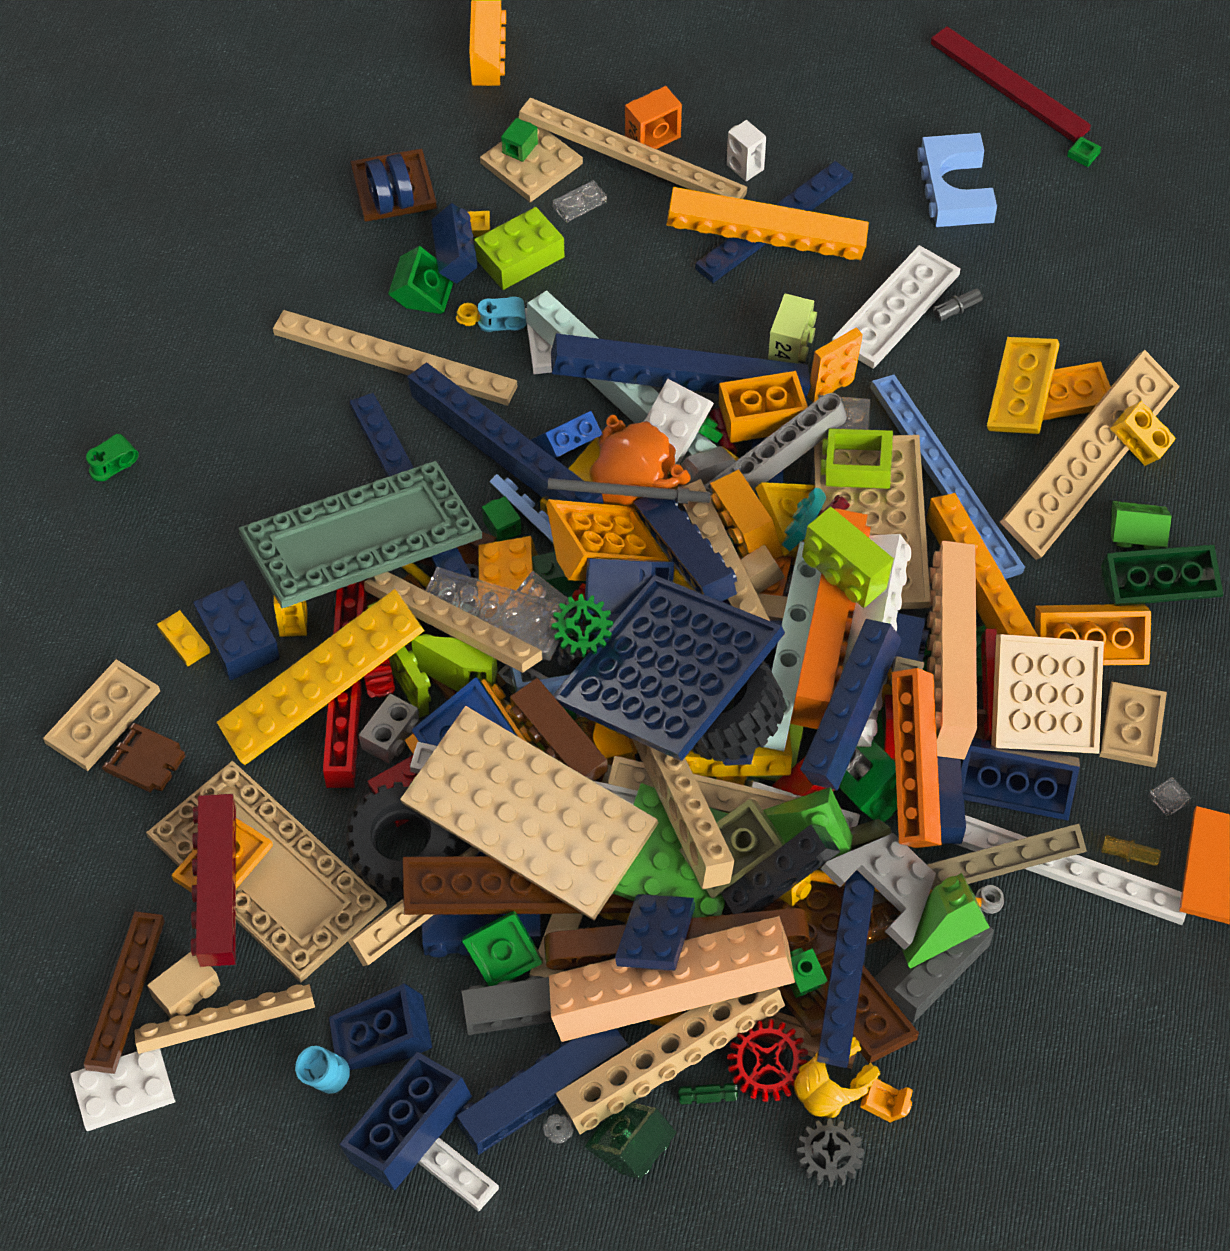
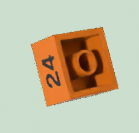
M667 86L654 90L625 105V137L654 149H658L681 138L682 104Z

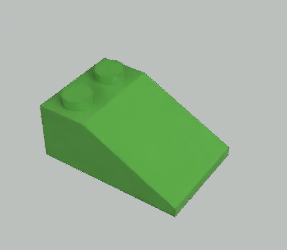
M831 787L763 810L786 843L812 824L825 827L840 850L832 858L851 851L853 835Z
M962 873L946 878L929 894L913 941L905 950L902 948L910 969L990 928L975 895Z

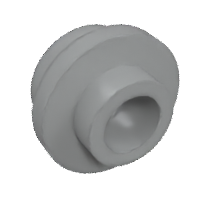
M994 885L981 887L975 897L981 898V910L986 913H997L1004 905L1003 893Z

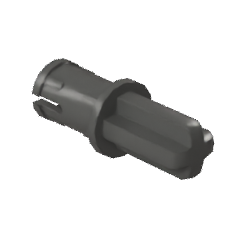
M979 289L971 290L959 297L954 295L947 302L933 307L934 316L941 322L957 313L963 314L964 309L982 301L983 297Z

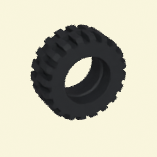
M762 661L736 695H744L743 699L733 709L720 714L691 749L695 754H699L700 757L707 760L713 758L714 761H725V758H729L731 761L740 759V755L746 754L749 756L755 753L754 750L756 748L765 746L768 743L767 739L775 735L778 730L777 724H781L784 716L785 700L780 686L765 661Z
M394 782L393 788L387 789L386 785L377 788V794L373 795L369 792L363 797L364 804H357L353 809L354 818H349L347 823L346 844L354 870L359 877L363 878L365 884L370 888L375 886L378 893L386 896L388 892H393L394 898H403L402 861L388 859L382 856L376 849L375 841L381 830L388 824L398 820H413L428 829L430 840L426 848L415 857H455L458 854V837L403 804L400 799L408 787H403L402 782Z

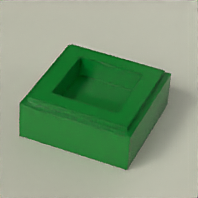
M1080 137L1068 151L1067 157L1089 167L1100 154L1101 146Z

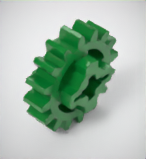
M579 594L578 601H574L570 596L568 597L567 606L563 603L559 604L558 608L561 613L554 612L553 619L558 622L552 623L551 629L558 631L554 635V640L562 639L560 646L562 650L569 646L571 648L570 655H574L576 650H580L581 656L585 657L587 650L590 649L593 654H596L597 645L602 648L606 646L603 638H611L612 633L606 629L613 627V621L606 620L611 612L610 610L602 611L603 601L596 605L594 604V596L591 595L589 600L585 601L583 594ZM576 609V614L572 618L564 620L569 612ZM587 609L593 611L598 617H593L587 612ZM581 615L584 624L587 625L584 636H582L580 626H578ZM600 631L594 640L588 642L589 636L592 633ZM566 634H572L577 639V642L571 640Z

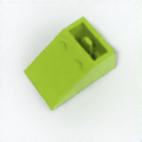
M429 634L418 635L412 640V649L418 662V669L455 691L461 690L475 677L481 681L485 679L491 685L496 683L497 659L453 636L435 637Z

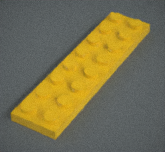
M394 589L217 721V724L239 761L246 765L424 632V629L401 595Z

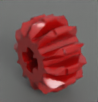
M389 658L364 676L367 694L371 698L385 697L392 694L395 690Z

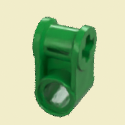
M115 434L107 441L88 451L86 460L90 465L89 474L95 481L108 480L124 468L133 465L139 453L122 434Z

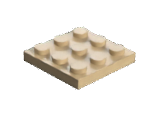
M538 126V144L524 162L503 154L502 141L480 157V164L529 202H532L583 164L582 156L552 133Z

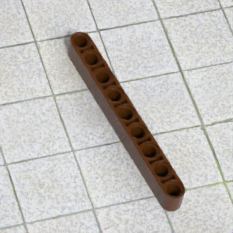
M792 908L692 918L685 940L780 916L789 948L806 945L810 941L806 911ZM626 925L555 931L544 936L546 967L552 970L575 969L615 959Z

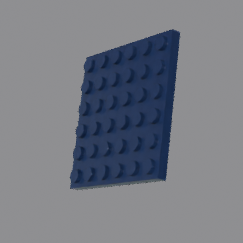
M654 575L613 623V627L608 629L612 635L610 639L603 638L606 646L602 648L597 645L596 654L590 651L553 696L562 707L682 761L783 637L785 631L781 625Z

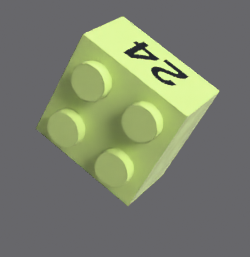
M784 294L770 331L768 360L799 364L801 361H806L809 349L806 346L808 342L812 343L815 335V328L813 327L817 312L813 311L814 300Z

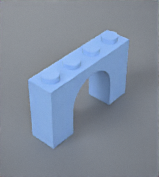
M981 134L923 137L922 146L917 150L918 161L923 164L921 176L922 180H926L927 183L925 185L926 199H930L929 215L934 217L936 227L994 223L997 204L993 188L958 189L947 184L942 178V175L951 170L982 168L984 147Z

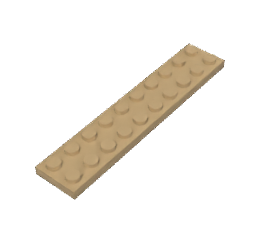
M1146 350L1140 352L1000 521L1036 560L1046 553L1129 450L1110 429L1124 410L1142 401L1156 416L1180 387Z

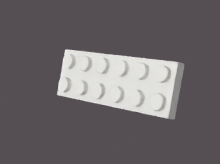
M919 245L839 330L832 341L857 327L863 334L858 360L874 369L959 276L960 268Z

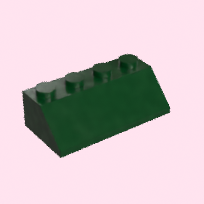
M1214 545L1107 553L1101 564L1105 591L1114 606L1223 597L1224 595Z

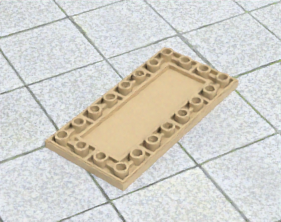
M231 761L146 833L148 838L180 866L194 850L192 836L193 833L198 832V824L193 822V807H198V796L233 794L236 804V818L272 840L273 844L272 848L236 889V921L301 983L384 910L387 904L386 901L365 884L361 878L235 762Z

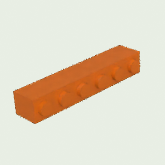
M919 668L891 672L899 844L913 848L941 845L933 674Z

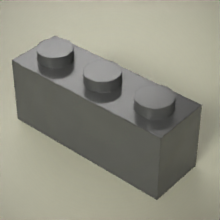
M533 976L526 981H502L494 986L484 987L482 985H475L467 990H462L468 1035L553 1022L551 1018L549 977Z

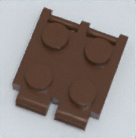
M132 723L129 727L130 732L122 743L119 742L115 747L117 751L109 762L104 763L102 769L150 793L153 789L162 791L172 777L171 772L167 769L176 771L186 756L184 755L185 752L180 750L179 743L136 723ZM137 734L131 745L127 746L133 736ZM121 754H124V755L122 756V758L120 759V761L118 762V764H117L116 766H114V764H115V762L117 761V759L119 758V756H120Z

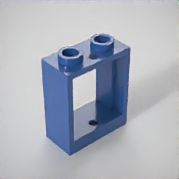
M589 411L531 439V441L553 458H556L603 434L592 411Z

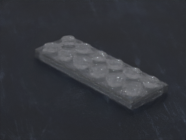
M439 567L436 568L425 590L542 650V659L550 661L560 641L554 640V635L558 631L551 629L552 623L558 622L553 619L554 612L561 613L558 608L559 603ZM573 610L566 615L564 620L571 617Z

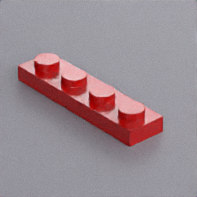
M985 629L981 636L983 709L987 710L984 734L985 740L992 741L997 629Z

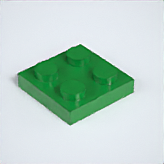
M515 911L473 931L462 939L488 986L497 985L502 981H510L543 963L541 954Z

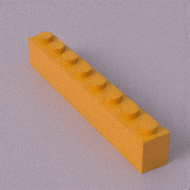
M673 187L666 225L677 229L695 230L704 234L723 235L726 238L734 237L750 242L768 243L777 247L796 248L799 251L807 250L823 255L845 257L849 260H861L866 248L869 222Z
M956 493L931 498L926 521L940 546L942 541L975 545L976 610L986 628L997 629V635L1038 637Z

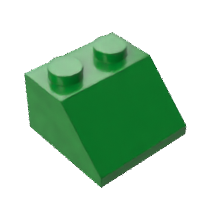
M418 246L400 256L388 295L407 309L442 314L445 311L453 281L438 272L437 259Z

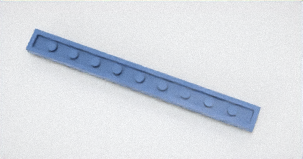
M890 375L873 380L870 386L871 390L902 435L920 436L922 466L942 496L956 493L1004 578L1008 579L1022 574L1025 566L896 376Z

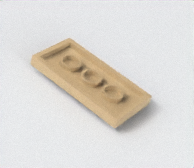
M116 659L43 738L44 742L88 771L160 692L159 686Z

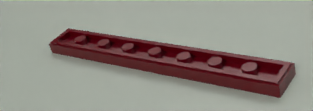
M948 26L931 38V44L1072 142L1075 143L1080 137L1090 131V123Z

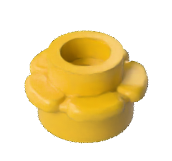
M472 303L460 305L456 316L457 322L465 326L475 325V322L480 320V314L476 305Z

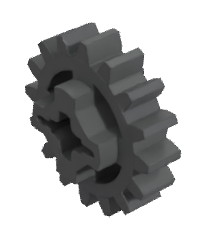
M828 1119L827 1125L823 1126L818 1120L815 1123V1130L807 1126L805 1128L806 1137L800 1136L798 1144L801 1147L797 1148L796 1153L797 1157L802 1158L799 1160V1168H808L806 1171L807 1178L813 1175L817 1176V1185H820L823 1180H827L829 1187L833 1186L834 1180H838L841 1185H845V1176L847 1175L849 1178L854 1179L856 1175L855 1169H861L862 1161L859 1158H863L864 1149L858 1147L861 1145L862 1139L861 1137L853 1138L855 1130L853 1127L847 1131L844 1130V1121H840L837 1126H834L832 1119ZM824 1136L819 1142H814L816 1139ZM828 1144H830V1150H832V1154L834 1155L832 1158V1162H830V1156L828 1155V1151H826L828 1149ZM840 1164H846L844 1167L837 1169Z

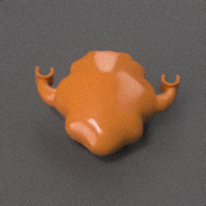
M610 415L607 418V426L602 431L603 435L599 438L600 456L593 463L589 472L592 482L674 489L678 484L684 485L690 481L688 471L683 470L679 464L675 465V447L669 443V438L648 421L629 424L626 427L624 422L615 415ZM671 471L672 477L667 479L668 473ZM602 494L603 503L607 505L619 504L627 506L641 498Z

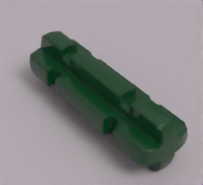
M724 1083V1086H720V1084L695 1085V1088L681 1086L678 1089V1097L682 1105L692 1104V1101H696L697 1104L721 1102V1099H725V1102L736 1101L738 1090L735 1083Z

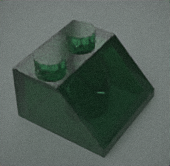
M631 1102L619 1113L607 1117L585 1147L622 1175L641 1180L650 1171L652 1164L661 1152L668 1148L670 1141L677 1132L657 1108Z

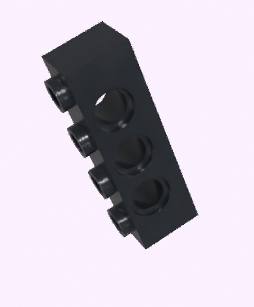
M811 824L721 892V895L733 914L761 912L838 854L840 850L825 827Z

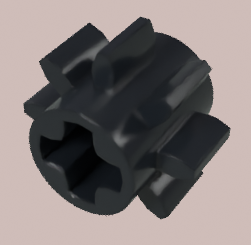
M569 646L563 650L561 648L557 649L560 654L557 657L560 667H566L568 673L573 672L585 658L581 656L580 650H576L574 655H570L571 648Z

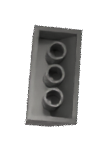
M990 927L911 969L901 950L874 978L902 1013L914 1023L990 946L994 930Z

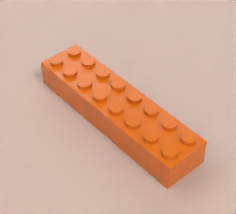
M835 508L839 514L869 537L871 526H866L867 514ZM822 573L790 724L818 729L841 677L856 604L850 601L840 588L830 584Z

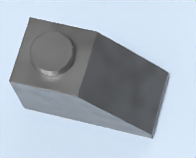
M719 446L687 457L681 464V467L690 474V481L687 484L701 479L703 485H705L736 462V460L725 448Z

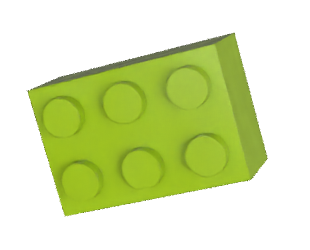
M537 207L474 239L476 260L502 290L565 257L564 237Z
M830 506L807 526L802 557L810 567L816 568L821 572L830 584L840 588L850 601L858 603L862 608H865L887 589L894 558Z

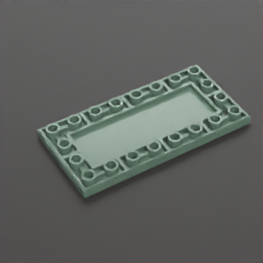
M436 461L239 527V535L282 609L482 539V531Z

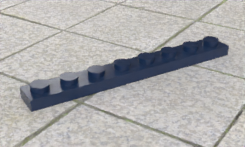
M834 161L776 205L812 211L850 183L853 174ZM734 237L729 238L696 262L695 269L710 282L714 283L767 243L750 242Z
M858 870L844 882L816 1061L847 1068L849 1063L875 888Z

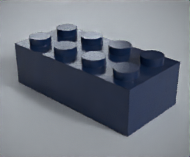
M417 1052L339 1145L351 1164L391 1189L396 1190L472 1096L461 1076Z

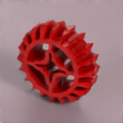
M769 1019L768 1028L763 1029L762 1021H758V1030L753 1031V1029H749L747 1037L742 1033H738L737 1038L742 1042L741 1045L735 1042L730 1044V1047L738 1052L737 1054L727 1055L728 1060L737 1062V1064L728 1067L730 1073L739 1072L732 1079L735 1084L741 1081L745 1082L740 1088L742 1093L747 1092L751 1087L753 1089L750 1096L751 1099L755 1100L758 1093L763 1092V1102H768V1093H773L776 1102L780 1101L778 1092L781 1090L784 1091L787 1097H790L791 1092L788 1086L791 1084L794 1087L795 1078L800 1073L798 1069L809 1062L807 1060H800V1057L808 1055V1049L798 1050L797 1048L804 1043L803 1038L800 1037L793 1041L792 1038L795 1036L796 1030L792 1028L785 1034L786 1023L784 1022L779 1024L778 1030L774 1029L773 1019ZM763 1037L780 1039L778 1043L769 1048H763L754 1042ZM787 1046L790 1047L794 1057L790 1073L779 1062L784 1052L783 1050ZM747 1049L757 1058V1064L749 1076L746 1074L743 1065ZM757 1051L767 1057L775 1054L776 1057L773 1060L776 1062L777 1068L769 1064L761 1067V1064L764 1062ZM768 1073H774L783 1079L772 1085L757 1083L759 1078L761 1079Z

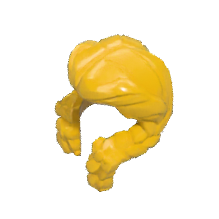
M852 1037L850 1057L861 1050L856 1037ZM817 1052L808 1063L798 1069L800 1073L795 1079L794 1089L798 1099L809 1113L819 1117L834 1118L840 1113L844 1105L858 1100L868 1093V1087L872 1086L873 1081L880 1075V1071L877 1066L869 1063L851 1081L850 1089L841 1088L829 1079L825 1063L816 1062Z

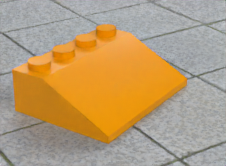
M548 499L546 503L556 559L568 580L586 581L587 558L668 561L633 507Z

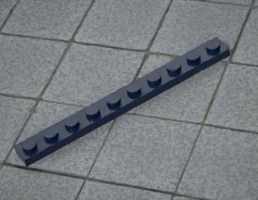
M374 393L350 400V408L386 476L389 477L413 469V465ZM457 547L429 557L446 589L471 580V573Z

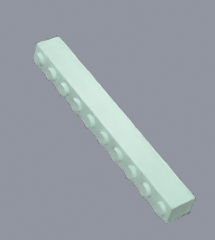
M548 291L543 292L527 303L526 323L551 345H553L556 333L598 338ZM586 378L634 423L644 422L659 395L654 388L647 385ZM698 432L680 465L687 457L716 448L717 446L706 436Z

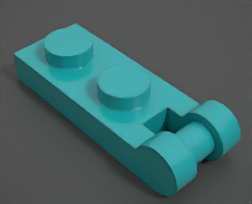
M820 488L813 489L809 493L808 499L804 498L798 503V510L792 517L795 520L789 524L784 532L787 536L782 545L787 550L791 551L800 541L805 539L807 526L818 516L826 500V495Z

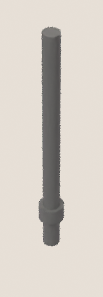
M548 478L547 489L677 500V503L688 504V501L710 503L711 494L710 492L690 491L687 487L667 489Z

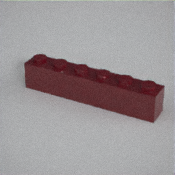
M233 794L198 796V807H193V822L198 824V832L193 833L192 836L193 849L197 850V858L192 859L193 876H197V885H192L193 903L197 902V911L191 913L192 929H196V938L191 939L192 956H197L200 967L236 965V804Z

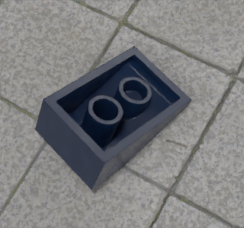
M406 984L397 986L329 1017L334 1053L347 1061L350 1070L405 1060L413 1057L417 1052L422 1053L432 1048L423 995Z

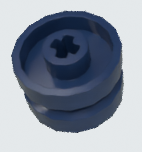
M400 153L387 156L385 167L379 159L365 162L367 183L378 214L392 212L394 207L393 199L400 209L414 205L411 182Z

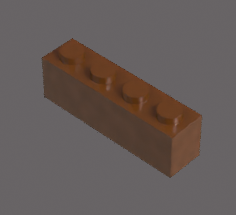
M538 677L510 696L511 715L518 723L523 722L526 725L530 738L536 744L540 742L545 748L544 752L592 781L597 780L608 772L607 759Z

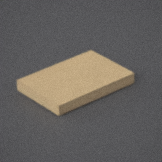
M1111 682L1099 757L1155 768L1158 760L1167 692Z

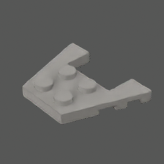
M894 833L831 859L820 868L839 887L858 870L901 912L885 932L904 950L912 943L936 873L908 846L899 844V838Z

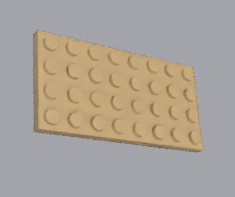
M893 435L890 489L826 486V475H821V459H827V455H822V440L814 446L815 488H820L826 495V500L821 510L824 511L833 501L834 497L839 495L848 501L850 506L846 509L847 511L868 515L866 526H871L869 535L900 534L911 548V558L907 561L906 583L903 585L901 592L902 605L900 609L930 608L920 436ZM835 449L834 464L880 466L881 451Z
M467 706L463 708L400 799L409 808L592 920H595L659 824L658 819Z

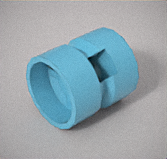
M310 1046L304 1049L296 1061L295 1071L297 1077L303 1083L328 1094L342 1090L350 1076V1068L347 1061L343 1057L320 1046Z

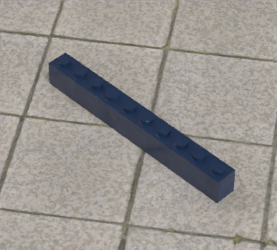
M558 333L555 335L551 348L552 374L655 387H663L667 379L691 391L719 394V383L796 371L805 399L811 387L807 364Z
M426 362L407 376L412 398L545 500L604 504L601 493L547 489L548 478L584 480Z

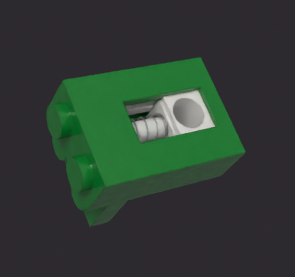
M874 739L872 740L871 747L855 748L839 787L873 821L880 819L885 822L897 810L896 763Z

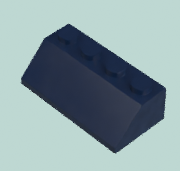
M973 737L961 766L964 800L1069 821L1080 768L1079 758L1041 750L995 748L991 745L990 740Z

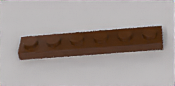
M134 912L83 1064L87 1071L115 1074L165 922L163 915Z

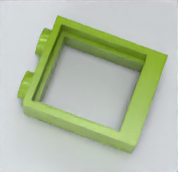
M829 428L828 439H823L822 455H827V459H821V475H826V486L890 489L893 431ZM835 449L881 451L880 466L834 464Z

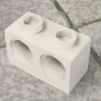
M747 120L732 127L728 132L727 166L745 181H748L764 170L766 136Z

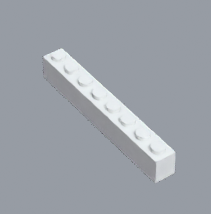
M900 534L869 535V538L892 556L894 560L887 589L865 608H862L858 603L855 604L843 670L865 619L892 624L897 631L896 618L898 610H900L902 605L901 592L907 578V561L911 558V548ZM886 676V679H885L883 685H885L886 682H887V676ZM883 686L856 747H871L873 736L877 733L876 721L878 710L882 708L881 695Z

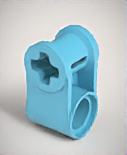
M519 297L488 298L480 301L478 304V312L480 314L478 326L485 332L516 331L524 328L527 324L524 301Z

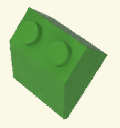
M1113 501L1111 538L1113 542H1117V546L1131 548L1133 544L1144 545L1143 548L1148 550L1167 547L1172 516L1166 506Z

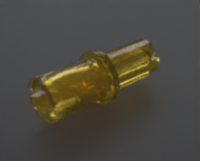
M1109 835L1105 836L1102 853L1126 858L1127 862L1133 859L1151 865H1158L1161 851L1158 849L1135 844L1133 839L1132 841H1127Z

